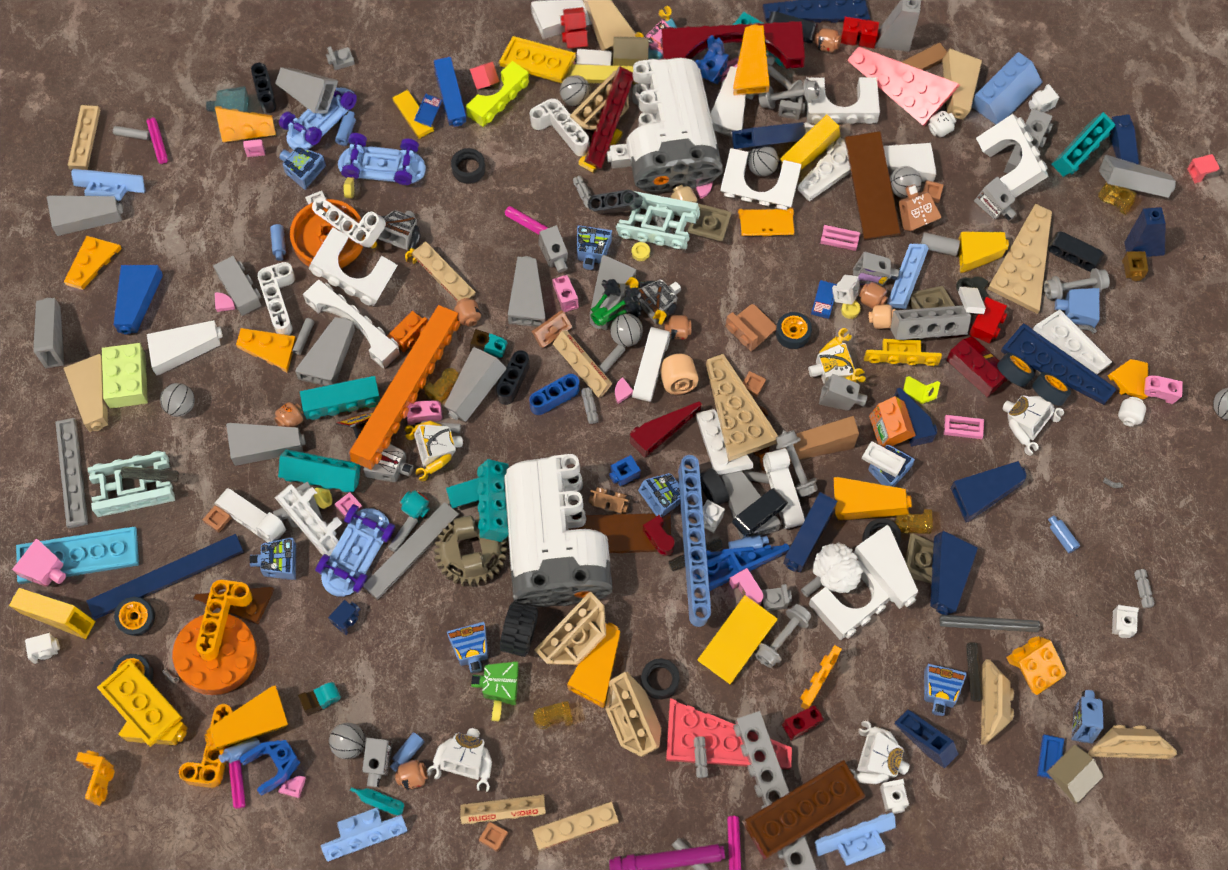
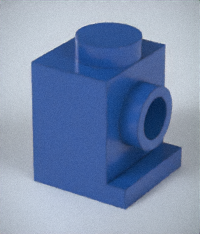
M630 455L611 465V473L609 475L614 484L618 482L621 487L634 479H639L641 470Z

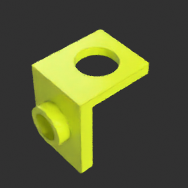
M908 376L906 377L903 391L910 398L924 404L937 398L940 382L936 381L929 385H924ZM934 388L932 395L929 396L930 390Z

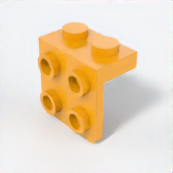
M1039 636L1029 639L1027 644L1014 649L1012 654L1006 657L1009 664L1021 669L1032 693L1036 695L1066 675V671L1052 642Z
M88 750L86 754L78 752L76 761L86 768L94 770L85 799L100 806L106 800L108 783L114 777V765L105 760L104 757L99 756V753Z

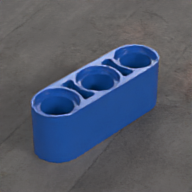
M567 374L534 392L529 399L531 412L535 415H542L575 397L579 393L578 377L574 374ZM568 384L575 385L574 387H567ZM552 393H558L559 395H558V396H551L550 394H552ZM535 402H542L541 405H534Z

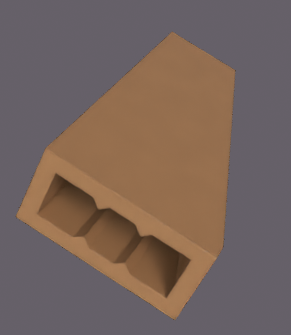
M854 416L797 433V437H800L801 440L793 445L799 460L854 449L859 435Z

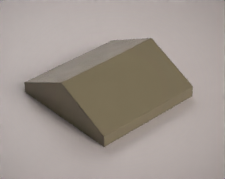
M614 36L613 66H634L638 61L648 60L649 37Z
M698 204L700 210L699 219H696V223H690L687 232L723 241L732 212Z
M943 286L914 291L909 300L912 309L955 306Z
M913 533L910 534L905 563L912 579L932 583L934 543Z
M1073 745L1047 771L1075 804L1103 777L1095 760L1076 745Z

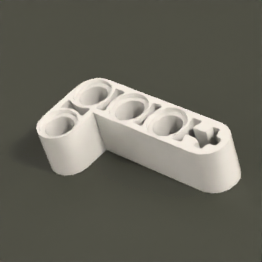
M549 99L530 110L532 128L542 130L552 125L577 156L587 155L589 149L588 135L579 124L569 117L570 113L559 100Z
M323 198L316 199L312 204V209L317 215L364 247H371L386 226L385 219L375 212L366 213L360 223H358ZM366 234V238L362 241L363 235Z
M282 262L261 269L258 272V280L276 333L290 335L293 329L280 288L291 285L295 281V275L292 266L287 262Z
M651 327L632 398L647 402L652 401L659 376V367L670 342L669 331Z
M784 448L766 453L763 457V464L771 489L775 488L788 502L786 507L779 512L783 527L790 529L800 526L804 523L805 519L788 468L790 465L788 452Z
M229 488L214 503L229 514L231 518L266 542L279 540L286 531L284 524L278 517L270 512L268 514L264 513Z

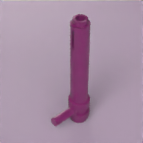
M715 844L638 856L629 854L624 858L615 856L614 859L609 860L610 870H663L720 862L721 859H725L724 846Z

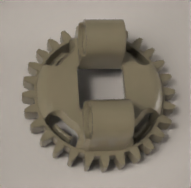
M471 515L453 519L454 526L448 523L449 530L443 528L444 536L438 535V539L441 542H435V546L438 547L434 549V553L437 554L435 561L439 562L437 564L439 569L443 568L441 573L443 575L448 573L446 576L448 580L454 577V584L461 580V586L468 582L469 587H472V582L475 581L477 586L480 585V580L487 583L486 577L488 576L494 579L493 572L499 574L497 567L503 568L504 564L501 561H506V556L503 555L507 553V548H504L507 545L506 541L498 542L480 538V530L478 529L479 516L476 521H474ZM478 536L482 553L476 552L463 555L461 559L458 541ZM496 554L497 559L493 560V562L489 566L490 570H488L487 564L491 560L492 556ZM449 565H454L456 568L462 570L463 577L461 576V573L456 571L455 569L452 568L451 570Z

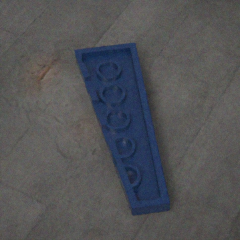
M793 0L763 4L762 8L765 22H768L772 11L807 21H814V23H821V21L838 23V21H844L845 17L870 21L865 0Z
M1024 323L1001 349L1002 353L1017 355L1031 368L1041 373L1046 372L1056 376L1068 387L1103 405L1116 391V388Z

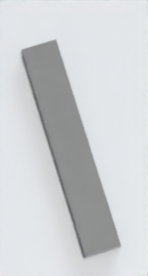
M75 418L55 421L66 526L70 529L88 525L77 421Z
M444 502L364 583L363 588L378 600L438 539V535L443 534L442 529L449 528L448 523L452 524L454 522L453 519L459 517V513Z

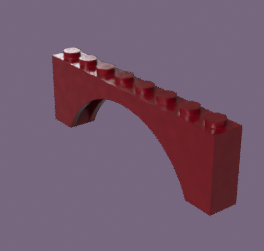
M802 22L755 23L759 26L763 25L766 50L776 56L785 68H804L805 53ZM754 24L662 28L663 59L686 58L691 60L695 55L708 48L707 40L711 35L714 36L715 40L720 38L723 43H742L745 27Z

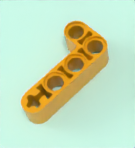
M217 580L212 584L196 644L197 651L203 660H214L219 653L230 605L244 607L251 603L252 594L245 583ZM222 589L226 590L224 594H217ZM246 592L243 597H237L239 593ZM216 608H222L219 613H213ZM211 627H217L214 632H208Z
M226 704L218 705L214 709L210 727L222 719L221 716L225 715L226 712L228 715L234 712L231 707ZM206 744L202 764L192 762L183 764L179 769L180 778L192 786L207 788L219 786L223 779L226 762L222 763L219 758L211 760V757L215 752L223 754L224 750L229 748L230 745L212 751L211 746ZM194 769V775L191 778H186L187 772ZM215 772L214 779L207 781L208 774Z

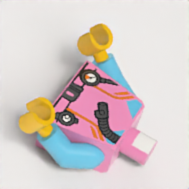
M669 6L664 7L666 14L663 10L659 11V16L665 18V21H660L645 36L649 37L648 59H663L662 28H677L673 18H670L671 8ZM640 32L635 34V37H644Z

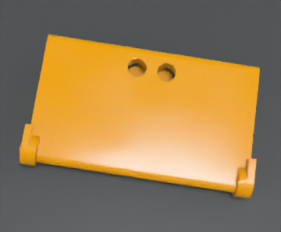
M793 208L787 210L739 209L738 211L741 236L794 235Z

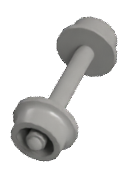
M766 54L768 73L787 88V91L803 88L801 80H797L792 84L772 67L775 58ZM799 96L786 99L796 103L799 101Z
M809 79L804 80L803 88L779 93H774L772 87L769 86V92L759 93V102L762 108L774 109L775 100L805 95L806 101L811 103L820 97V88L816 80L810 81Z
M1094 268L1091 270L1090 278L1061 284L1057 276H1054L1051 280L1044 282V292L1047 299L1055 300L1062 299L1063 291L1090 285L1093 288H1099V292H1101L1102 289L1109 287V275L1105 269L1098 270Z
M783 430L782 434L776 437L778 444L776 448L786 447L800 481L799 484L794 486L799 497H810L812 493L818 490L816 485L817 478L809 480L806 478L793 445L800 441L801 438L797 437L794 430L789 432Z
M795 604L791 609L786 610V615L791 621L770 647L763 643L759 644V650L755 656L761 664L772 668L776 663H780L782 659L776 651L797 625L802 628L809 626L808 622L812 616L801 605Z

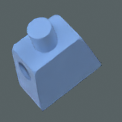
M1099 288L1069 290L1065 300L1056 299L1055 310L1065 311V315L1074 324L1087 325V327L1090 325V327L1095 328L1099 321Z

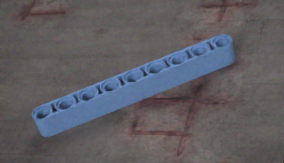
M686 455L680 463L678 474L689 619L692 625L701 627L706 624L711 615L700 470L698 459L693 455ZM685 465L691 466L692 469L686 468ZM686 483H691L694 487H689ZM687 501H693L695 505H691ZM689 519H694L697 523H692ZM690 537H695L698 542L692 541ZM692 556H697L700 560H694ZM693 574H698L701 579L694 578ZM694 593L701 594L703 598H697ZM696 612H701L704 618L698 617Z

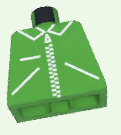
M518 662L485 665L484 676L472 675L471 686L483 688V697L485 699L516 705Z

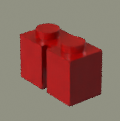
M584 8L563 9V15H560L561 26H564L565 32H562L563 43H566L567 48L588 46Z
M845 17L840 43L855 46L857 35H861L859 46L874 49L879 22Z
M986 297L984 300L985 312L984 314L977 315L969 335L990 344L992 337L996 339L1001 329L997 327L999 322L1003 324L1007 313L1004 312L1007 305Z

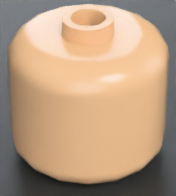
M682 353L673 354L661 362L659 372L664 388L668 393L682 395L690 392L697 386L699 378L693 359L690 356Z

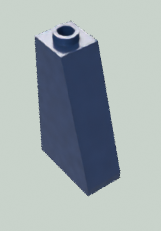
M804 122L732 131L734 149L795 142L799 141L806 134Z
M1162 207L1144 208L1124 242L1126 252L1145 251L1146 257L1163 256L1165 254L1166 223Z
M1019 461L954 481L950 489L965 523L971 521L1019 488L1026 479V471L1023 466L1021 467Z
M821 492L818 494L785 556L783 564L789 570L801 573L833 516L837 504L836 500Z
M945 531L938 533L934 537L930 607L936 609L939 614L949 615L957 610L978 548Z

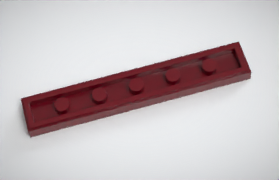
M621 66L618 67L584 160V162L598 169H601L634 80L633 72Z

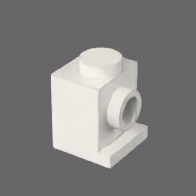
M1048 84L1045 90L1038 91L1033 95L1032 100L1029 101V107L1031 110L1036 109L1046 112L1056 106L1059 96Z
M627 144L610 146V151L607 152V160L611 162L612 169L631 166Z
M844 275L837 286L834 285L832 287L835 302L853 304L861 291L858 276Z
M708 499L703 506L704 528L714 533L723 518L725 509Z
M1118 605L1113 610L1112 634L1119 635L1121 638L1133 637L1137 633V613L1139 608Z
M50 633L25 639L28 659L34 664L38 663V659L45 660L51 658L52 655L58 654L57 650H60L58 639L54 638Z
M904 780L882 783L880 790L886 812L892 811L893 814L904 812V808H907L909 805L904 788ZM893 793H897L899 795L898 800L893 798Z

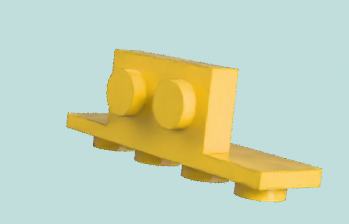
M883 339L882 350H866L864 355V361H869L870 363L888 362L889 364L907 363L908 365L926 364L927 366L939 365L942 358V353L921 352V340Z

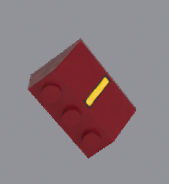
M973 336L961 340L950 350L946 359L987 398L1008 380L997 367L999 360Z

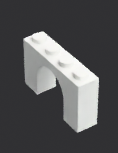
M877 77L859 78L857 85L858 101L849 107L836 106L827 99L824 78H807L810 81L816 80L820 88V97L813 100L811 103L806 101L807 123L817 124L826 114L836 123H877L880 114Z
M1012 114L976 139L982 151L989 157H992L1009 145L1017 144L1021 146V162L1013 171L1000 178L1015 198L1049 176L1046 172L1048 169L1047 165L1043 160H1040V152L1031 142L1033 141L1032 136L1024 129L1026 126L1025 122L1021 117L1017 118Z
M730 148L720 190L724 193V196L734 198L735 195L741 196V200L752 202V199L758 200L759 204L769 206L770 203L776 204V208L787 210V207H792L801 164L783 160L780 177L775 187L766 192H756L747 186L744 179L749 153Z
M332 227L311 262L309 269L314 275L327 279L331 285L341 287L348 295L356 296L364 304L374 307L395 271L397 264L381 256L375 268L367 277L356 279L347 276L339 267L338 255L349 236Z
M859 560L860 568L863 569L861 579L867 584L871 592V601L868 605L858 609L848 608L841 604L827 587L818 592L809 602V606L840 641L844 637L850 638L856 632L855 628L860 624L862 627L871 620L870 616L875 612L876 614L881 613L886 608L885 604L887 602H893Z

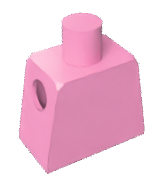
M35 539L12 569L19 577L47 587L52 580L61 584L66 578V574L60 571L63 563L37 539Z

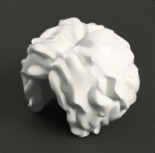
M840 542L822 547L821 552L816 554L813 573L821 578L820 582L830 591L848 593L857 587L863 569L860 568L857 556L852 553L853 549H849V547Z

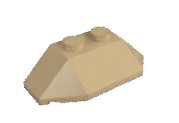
M616 70L569 116L583 129L596 130L617 72ZM629 94L621 116L629 109Z
M590 591L535 648V651L547 664L578 665L606 636L605 608L603 603Z
M987 659L982 664V745H986L1013 720L1014 710L1010 708V700L1012 701L1014 696V690L1010 688V680L991 660Z
M624 672L610 680L605 709L621 747L639 756H645L659 748L661 726L646 691L628 672Z
M1124 725L1113 726L1087 752L1091 757L1171 759L1177 755V751L1154 729H1146V726H1135L1133 729H1130Z

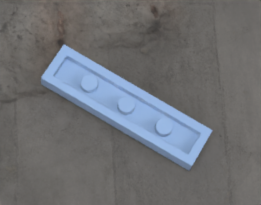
M909 244L899 270L898 279L895 281L887 302L893 308H907L929 249L926 244Z

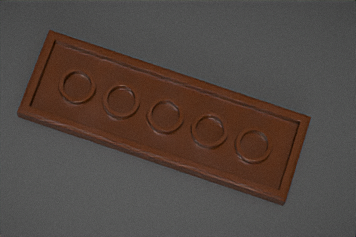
M881 132L845 137L844 141L864 241L900 235Z
M654 513L586 515V523L582 527L569 528V530L591 529L603 533L608 538L609 553L657 552L643 533V525L656 517ZM667 513L662 517L664 521L663 530L671 536L670 513ZM576 515V516H573L572 519L578 520V519H580L582 516H581V515Z
M842 760L746 818L742 823L765 860L866 796L846 762Z

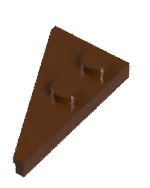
M272 587L249 589L252 594L251 603L244 607L230 605L228 614L258 624L274 592ZM225 591L218 592L217 594H224ZM246 592L239 593L237 597H243ZM209 593L195 594L193 599L198 603L207 605Z

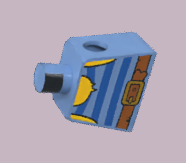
M481 622L447 631L449 641L460 665L469 664L471 673L481 672L482 666L480 661L488 659L485 623Z
M932 664L926 666L924 671V700L934 703L933 714L944 716L946 706L953 707L956 704L967 673Z

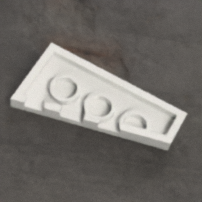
M841 137L828 150L826 156L817 163L814 170H811L798 185V191L808 201H811L851 173L845 141Z
M1060 309L1033 328L1038 334L1096 374L1106 369L1112 363Z

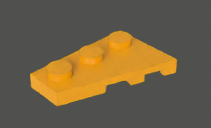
M215 106L222 142L276 135L273 116L254 112L248 113Z
M86 236L64 283L67 286L83 290L98 275L97 272L104 264L107 265L111 261L110 258L122 249L121 246Z
M241 328L236 346L288 373L296 337Z
M834 645L829 656L825 654L820 663V666H822L820 672H815L810 680L812 683L811 688L804 690L800 698L803 700L801 704L803 709L811 706L842 650L838 646Z

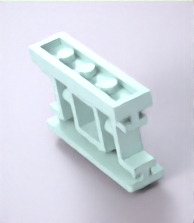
M636 192L642 196V205L638 209L629 210L632 213L628 221L619 220V224L616 226L618 235L624 239L631 238L640 242L655 243L659 246L666 245L675 249H687V241L689 242L690 237L688 232L683 231L687 222L696 223V219H699L700 210L698 203ZM641 209L647 210L645 215L639 214ZM653 215L666 218L663 227L649 225ZM674 215L681 216L679 222L673 221ZM636 221L642 222L641 228L634 227ZM670 228L676 229L675 235L668 233Z
M155 451L150 455H136L131 459H117L112 463H99L89 467V480L92 484L100 483L101 496L92 497L93 503L91 505L95 515L101 517L175 501V495L172 490L173 485L170 481L162 482L160 470L170 468L167 454ZM154 466L155 474L145 475L144 468ZM115 474L116 482L107 484L105 476ZM139 474L140 487L123 491L122 478ZM156 481L157 489L147 491L146 483ZM117 490L118 498L108 499V491Z

